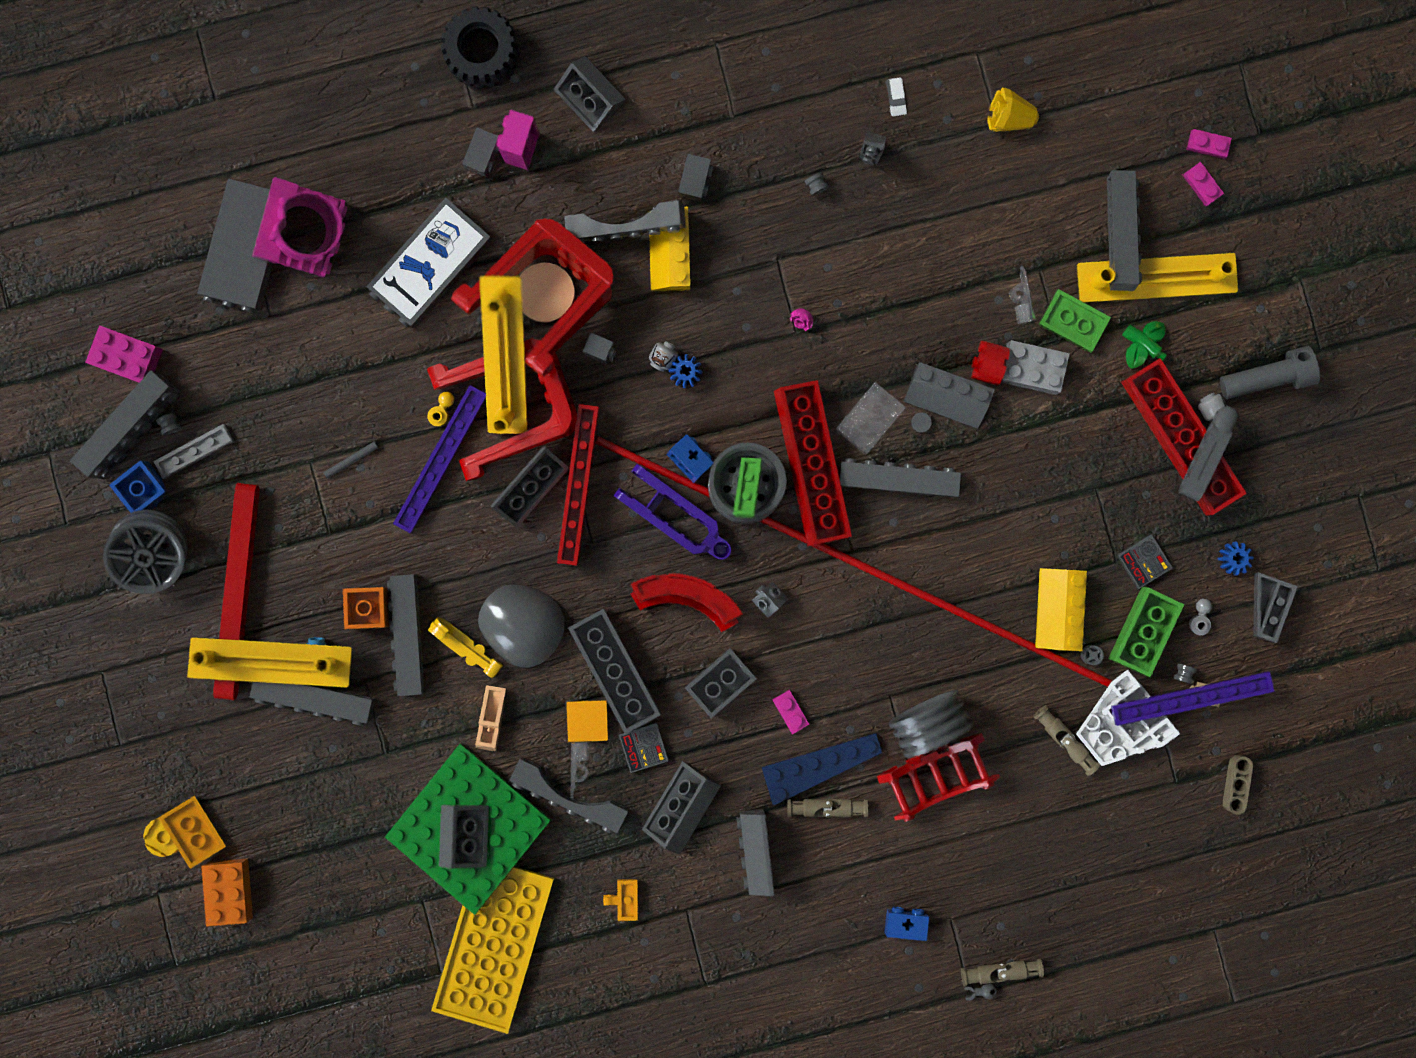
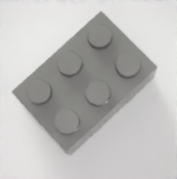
M1013 340L1007 343L1006 347L1010 348L1009 360H1006L1005 363L1007 367L1001 381L1002 383L1054 395L1061 393L1070 353Z

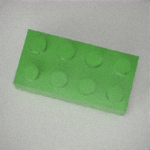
M1141 587L1108 659L1143 676L1151 677L1184 604L1148 587Z

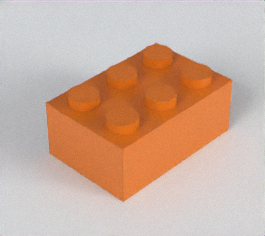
M248 858L212 861L202 865L206 926L241 924L250 921L253 918Z

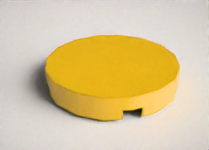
M159 818L151 821L146 826L143 838L145 839L147 850L153 855L165 857L178 851Z

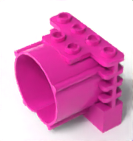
M274 177L252 257L275 264L278 263L286 267L318 275L319 277H325L326 274H330L332 263L329 262L330 257L338 253L340 246L338 241L345 228V223L342 222L347 211L345 200L312 191L308 188L300 187L298 184ZM298 206L308 207L316 211L323 219L326 236L323 244L316 251L300 254L288 247L281 238L280 232L287 225L285 213L290 208Z

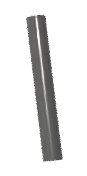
M374 441L323 473L328 479L379 447Z

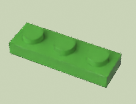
M741 458L733 513L735 517L755 518L762 459Z

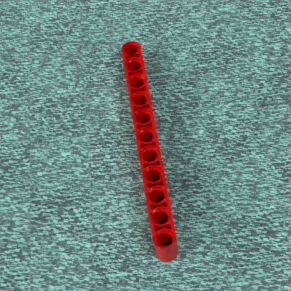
M237 483L235 487L219 639L244 641L259 502V485ZM215 679L214 698L236 700L239 681Z

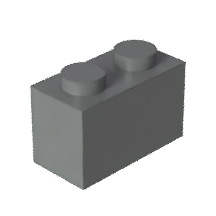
M476 128L462 163L464 168L485 177L488 176L489 172L492 173L495 166L494 158L496 154L499 155L500 153L497 146L499 136Z
M687 154L678 191L679 197L702 202L703 197H707L709 185H706L707 178L712 177L714 166H710L711 159Z
M590 333L583 350L586 357L608 365L609 361L613 362L617 353L612 341Z

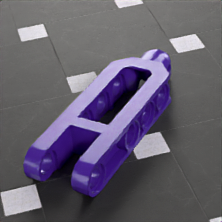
M636 464L631 472L657 491L649 504L645 507L620 488L613 495L692 554L708 552L719 560L726 559L730 555V544L719 536L717 521L640 465ZM664 497L708 528L709 534L702 543H694L653 513Z

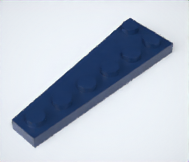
M876 733L762 766L772 804L776 805L881 754L882 751Z

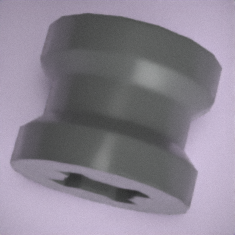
M822 172L805 180V184L810 187L811 196L818 195L829 188L828 183H825L823 180L824 175Z
M175 413L161 416L156 420L157 424L162 428L161 433L163 436L181 429L180 424L176 422L177 416Z
M1087 645L1083 647L1080 656L1084 663L1098 665L1102 662L1104 654L1098 646Z
M1178 663V671L1173 679L1193 684V676L1197 673V669Z

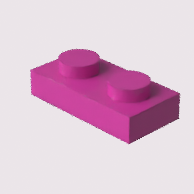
M1193 129L1190 133L1187 150L1225 159L1228 156L1232 138Z
M1201 162L1183 174L1205 206H1208L1224 194Z
M790 690L772 699L792 734L809 725Z

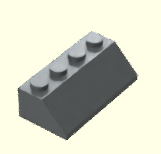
M919 362L916 365L903 402L978 429L989 407L995 389Z
M543 446L490 507L517 528L568 471L569 467Z
M682 761L642 830L663 848L681 854L721 785Z
M764 809L740 811V817L736 818L737 827L742 829L743 836L739 837L740 849H744L745 857H741L742 869L747 871V877H743L744 888L749 889V895L774 896Z

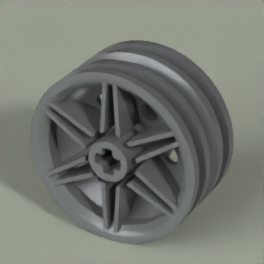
M740 443L725 449L714 461L708 480V493L715 509L726 519L740 524L756 523L770 516L779 505L786 487V474L779 458L768 448L755 443ZM741 458L762 459L763 462L758 495H763L765 499L762 502L757 499L755 518L735 517L733 514ZM730 467H735L736 472L731 474L729 473L728 469ZM767 475L769 481L764 482L762 476ZM725 486L731 487L729 493L724 492L723 488Z
M155 510L135 511L121 518L113 527L104 548V565L109 576L120 587L139 594L157 593L170 587L180 576L187 557L188 541L183 528L169 515ZM145 531H150V532L152 533V535H150V534H144V532H145ZM126 538H130V544H127L125 542ZM162 543H168L169 547L163 548ZM123 559H124V560H129L130 562H129V563H125V562H123ZM160 564H166L167 566L161 567ZM141 568H145L146 575L141 574Z
M951 690L925 700L897 715L888 723L890 728H895L893 731L895 737H903L898 744L900 748H905L903 751L905 757L916 756L937 748L965 733L974 725L972 719H967L970 715L968 710H960L964 702L962 699H957L960 695L958 690Z

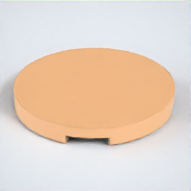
M537 263L528 267L519 276L522 280L523 313L534 321L543 323L555 321L561 318L574 302L575 289L568 273L558 265Z

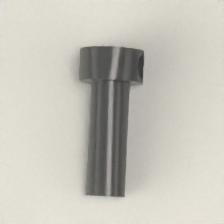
M1305 346L1287 351L1286 360L1222 376L1219 380L1222 394L1227 400L1292 383L1296 389L1315 385L1320 381V372L1312 348Z

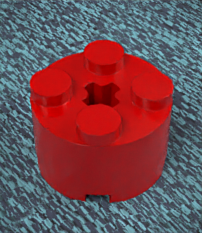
M981 340L978 347V352L980 353L978 357H974L971 368H973L971 378L998 386L1006 371L1007 366H1005L1006 360H1009L1010 348Z

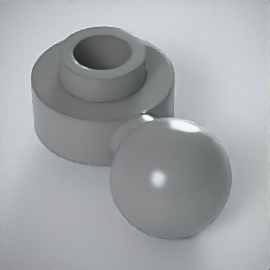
M1200 599L1196 603L1198 615L1190 619L1189 627L1195 634L1205 635L1211 628V622L1206 617V614L1212 610V603L1208 599ZM1203 622L1204 627L1199 629L1198 624Z

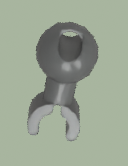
M991 983L984 984L981 988H974L972 985L964 986L965 990L973 992L971 995H966V1000L968 1001L973 1000L975 996L992 999L997 994L996 987Z

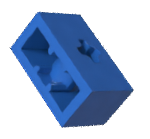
M687 434L666 454L693 483L708 471L714 463L712 457L706 451L703 452L699 448L698 442Z
M896 906L892 907V909H887L885 935L892 938L927 941L929 916L922 909L914 908L912 911H904V908ZM909 919L911 923H908L907 927H905L902 922H906Z

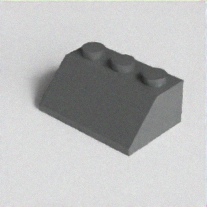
M586 56L573 61L554 88V91L593 132L597 131L608 121L625 101V98Z
M441 805L439 867H487L488 805Z

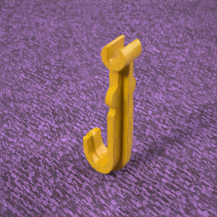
M437 617L430 624L428 631L459 656H467L466 663L468 665L478 664L484 669L483 672L492 679L503 667L499 661L494 658L490 659L484 654L485 647L483 645H474V641L447 620Z

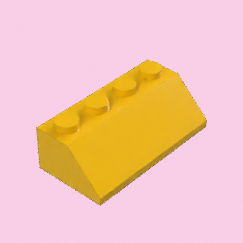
M684 207L686 228H682L676 233H669L667 230L660 231L661 234L650 235L651 291L690 290L688 207Z
M1040 568L1035 648L1082 651L1087 571Z

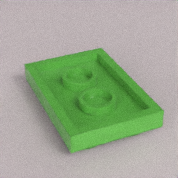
M1058 289L1038 325L1092 353L1111 317Z

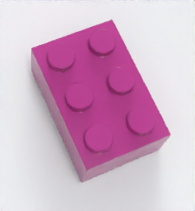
M510 110L509 116L506 115L504 118L503 127L505 128L503 135L500 134L498 137L497 146L506 164L528 170L540 132L534 117Z
M99 325L85 363L140 383L150 370L155 372L163 349Z

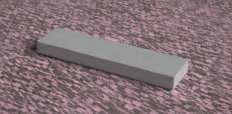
M222 424L153 462L162 479H166L228 446L234 440L226 425Z

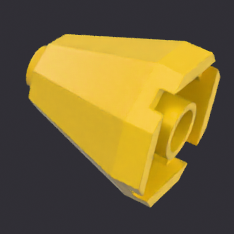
M1001 88V91L998 90L990 105L989 111H993L992 117L988 116L987 122L989 129L995 132L1030 129L1033 125L1037 124L1039 113H1037L1035 106L1011 89Z

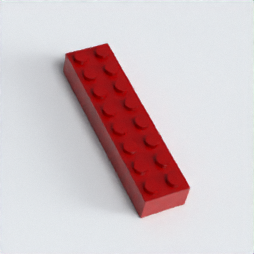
M1159 358L1121 383L1181 478L1184 479L1207 430L1165 364ZM1223 455L1203 496L1197 501L1206 516L1214 515L1247 494Z
M818 380L780 387L774 391L807 546L852 537Z

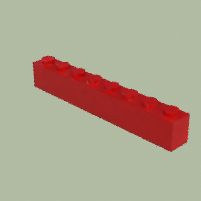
M578 405L557 563L579 566L600 408L597 406Z

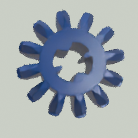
M685 354L684 361L678 356L677 360L679 363L672 362L675 368L669 369V373H676L670 379L675 380L678 378L675 385L679 386L683 382L684 389L687 387L686 382H689L690 386L694 387L692 380L694 379L696 382H699L700 378L696 375L702 374V370H695L701 366V363L694 364L695 357L688 361V354ZM685 367L686 369H691V371H689L690 375H681L680 372H682V368Z
M1232 542V545L1225 544L1226 550L1221 549L1219 551L1223 557H1219L1218 561L1224 562L1220 565V568H1226L1227 574L1232 572L1234 575H1239L1240 572L1246 573V567H1252V564L1248 561L1254 559L1253 556H1248L1251 549H1245L1246 544L1244 543L1240 545L1238 542ZM1233 556H1238V561H1233Z

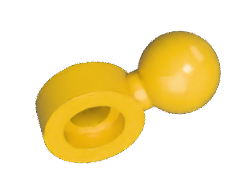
M442 392L438 398L439 406L429 410L428 420L432 425L443 426L447 423L449 413L446 408L454 403V396L450 392ZM435 413H439V414H440V419H439V420H436V419H435V417H434Z

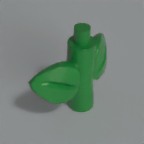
M1158 321L1149 322L1145 325L1143 331L1131 324L1126 328L1122 336L1133 342L1126 350V361L1130 369L1142 365L1148 356H1151L1153 359L1157 357L1158 359L1161 358L1162 361L1167 354L1161 351L1162 347L1157 343L1162 341L1165 336V324Z

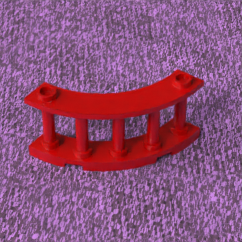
M672 573L668 575H654L631 584L634 592L630 593L640 611L659 604L685 605L706 615L715 623L721 633L738 624L739 622L736 618L742 615L740 609L729 596L717 589L713 584L693 576Z
M980 733L961 738L960 743L953 745L946 743L906 760V764L899 768L895 765L877 776L879 783L888 782L889 785L891 784L902 809V812L894 816V819L909 821L914 819L915 814L942 800L976 788L983 787V789L994 786V782L1001 777L999 774L989 776L978 751V745L985 741L983 734ZM967 750L971 753L981 777L980 779L969 782L958 756L960 751ZM945 756L951 758L961 785L947 789L937 765V759ZM925 764L930 766L941 792L929 798L926 797L916 773L917 768ZM904 774L909 775L920 801L909 807L898 782L900 780L899 777Z

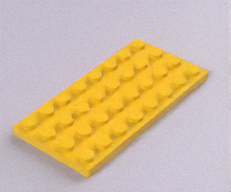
M515 866L476 915L472 914L462 905L431 1011L508 1034L554 881L553 877Z

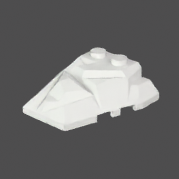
M1128 669L1109 684L1096 706L1076 733L1101 766L1125 759L1133 754L1143 753L1155 747H1162L1180 734L1166 715L1118 726L1115 725L1111 705L1151 697Z

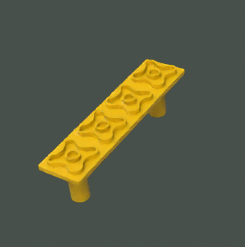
M1235 253L1141 259L1139 272L1142 273V281L1134 291L1110 290V283L1115 279V272L1109 267V261L1077 264L1079 300L1084 303L1238 292Z
M481 276L480 288L488 433L521 434L528 431L521 277Z
M191 638L187 677L349 687L352 648Z

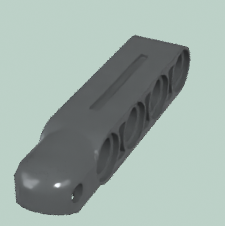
M1222 407L1215 413L1179 487V493L1195 501H1199L1203 496L1237 422L1238 414L1233 407Z

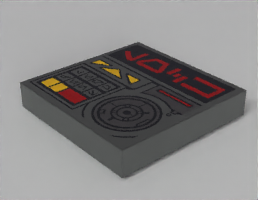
M1152 534L1117 554L1118 559L1137 589L1172 569L1171 564Z
M657 723L634 729L627 734H619L630 773L669 761Z

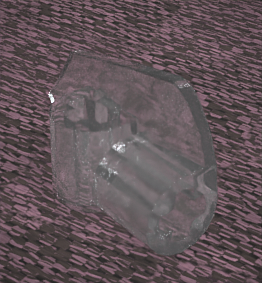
M1022 266L1020 267L1021 283L1014 286L1009 293V297L1013 302L1021 304L1014 307L1018 324L1036 320L1026 271ZM1016 292H1024V295H1017Z
M571 742V798H574L575 782H582L589 776V767L585 763H581V761L589 760V742ZM578 767L585 771V774L581 775L582 777H579L576 773Z

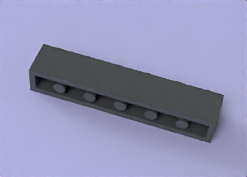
M1112 170L1107 177L1109 267L1115 272V279L1110 283V290L1134 291L1142 281V273L1139 272L1141 253H1138V246H1140L1141 236L1138 234L1137 229L1140 225V216L1137 215L1139 197H1136V190H1138L1139 180L1136 178V171Z
M845 459V462L840 463L839 480L841 487L959 497L961 473L956 472L954 468H944V471H937L936 467L924 466V469H916V465L912 464L896 467L897 463L885 462L883 466L877 465V461L865 460V464L857 463L856 459Z
M417 574L390 576V580L387 581L388 592H391V600L388 602L389 612H392L393 619L390 620V631L394 635V640H391V650L395 652V660L392 661L393 672H396V680H394L393 684L394 691L397 692V696L424 694Z
M253 682L249 697L254 698L256 703L267 704V702H272L278 708L290 706L294 707V711L306 713V710L314 712L313 715L325 717V715L333 716V719L337 721L349 719L353 720L352 724L360 726L371 722L376 698L318 685Z

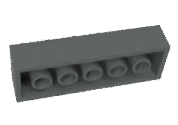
M150 370L71 458L70 462L87 477L98 479L108 477L112 472V467L125 458V453L129 448L135 447L139 442L138 438L152 428V423L155 419L163 416L166 411L165 408L178 399V394L181 390L164 375Z
M605 608L568 628L625 734L661 715V711Z

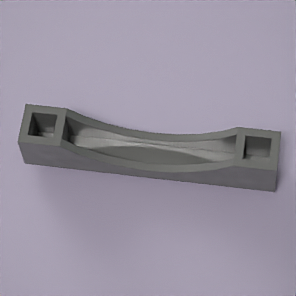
M679 200L659 203L642 218L625 224L600 223L583 213L564 216L565 228L584 244L585 241H592L593 243L604 242V239L607 238L621 240L623 239L622 236L638 238L644 233L659 235L661 234L660 231L667 230L669 233H676L680 229L686 228L684 204Z
M523 757L519 759L509 780L513 782L512 786L520 790L525 788L531 791L530 794L538 799H541V797L549 800L548 803L557 808L562 806L567 809V813L573 816L585 817L584 821L592 825L597 823L603 826L602 829L610 834H613V832L618 833L629 810L612 800L588 803L569 798L550 784L543 774L540 765Z

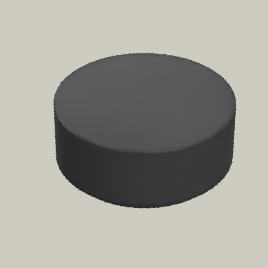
M917 413L911 419V427L918 433L926 432L931 427V418L926 413Z

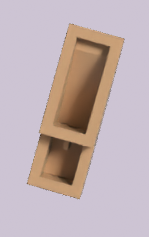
M486 685L475 744L477 749L497 750L506 688Z

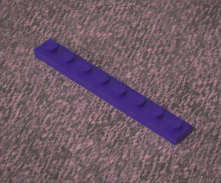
M469 385L393 523L394 525L412 534L486 400V393Z
M1267 671L1111 705L1114 723L1118 726L1274 692L1271 674Z

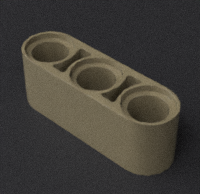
M1234 755L1229 760L1223 796L1224 808L1236 815L1242 814L1247 808L1253 770L1252 761L1241 755ZM1243 760L1244 767L1239 770L1238 762ZM1237 780H1240L1241 786L1238 789H1235V782ZM1237 799L1238 805L1232 809L1231 803Z

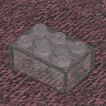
M875 382L835 431L866 455L906 407Z

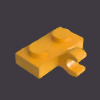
M617 879V895H603L604 905H618V921H638L637 879Z

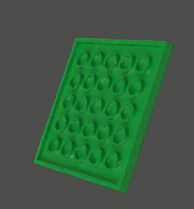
M459 744L385 838L472 914L476 915L551 822V819L467 747ZM441 805L489 806L487 867H439Z

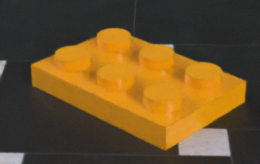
M195 796L159 817V820L190 869L226 847Z

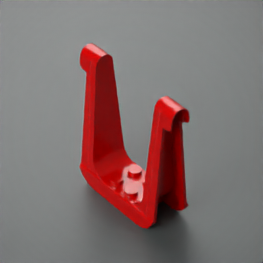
M552 219L536 220L527 232L484 275L515 277L538 257L547 254L558 258L557 261L562 267L570 268L578 280L583 279L589 285L527 356L525 363L542 377L552 370V355L611 300L612 290L610 286L613 281L612 269L607 262L560 223ZM480 280L472 288L466 284L461 285L451 297V300L467 314L473 313L481 306Z
M530 338L524 341L525 360L539 344L540 340ZM556 353L552 355V370L544 377L538 374L540 383L544 384L547 392H544L548 404H552L553 413L550 420L538 427L459 460L466 482L482 477L484 475V465L573 434L576 427L577 410ZM484 357L451 370L442 364H436L427 368L434 390L485 376Z

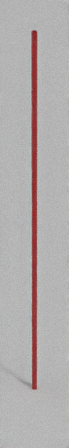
M598 437L596 444L709 497L708 488L696 482L693 483L690 479ZM770 517L760 521L807 544L805 534ZM824 543L811 545L820 551L1106 687L1112 682V680L1047 649L1035 648L1034 643Z

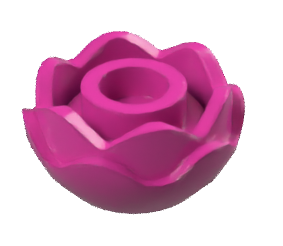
M796 309L790 314V321L794 322L797 328H803L805 331L812 328L813 316L806 309Z

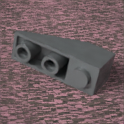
M867 131L859 159H862V162L869 165L878 164L885 146L886 136Z

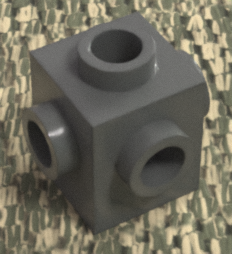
M773 581L767 586L764 584L755 591L757 596L752 599L767 617H770L788 600L787 596Z

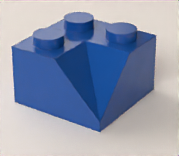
M142 460L109 485L130 513L139 510H152L166 493L159 474L149 462Z

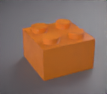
M387 587L343 589L344 629L389 627Z

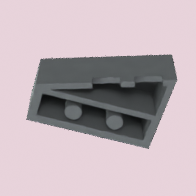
M1259 572L1254 574V637L1271 643H1277L1298 586Z

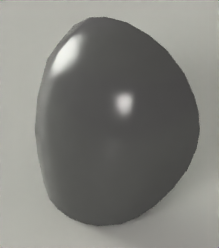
M506 585L498 588L485 600L479 612L478 623L483 637L502 659L517 667L531 668L547 660L557 649L563 636L564 616L560 606L546 593L528 586Z

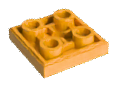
M607 700L567 702L568 742L608 741Z

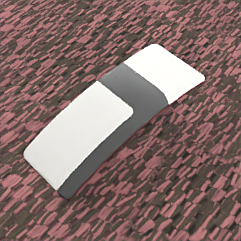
M902 79L886 80L891 116L906 114Z

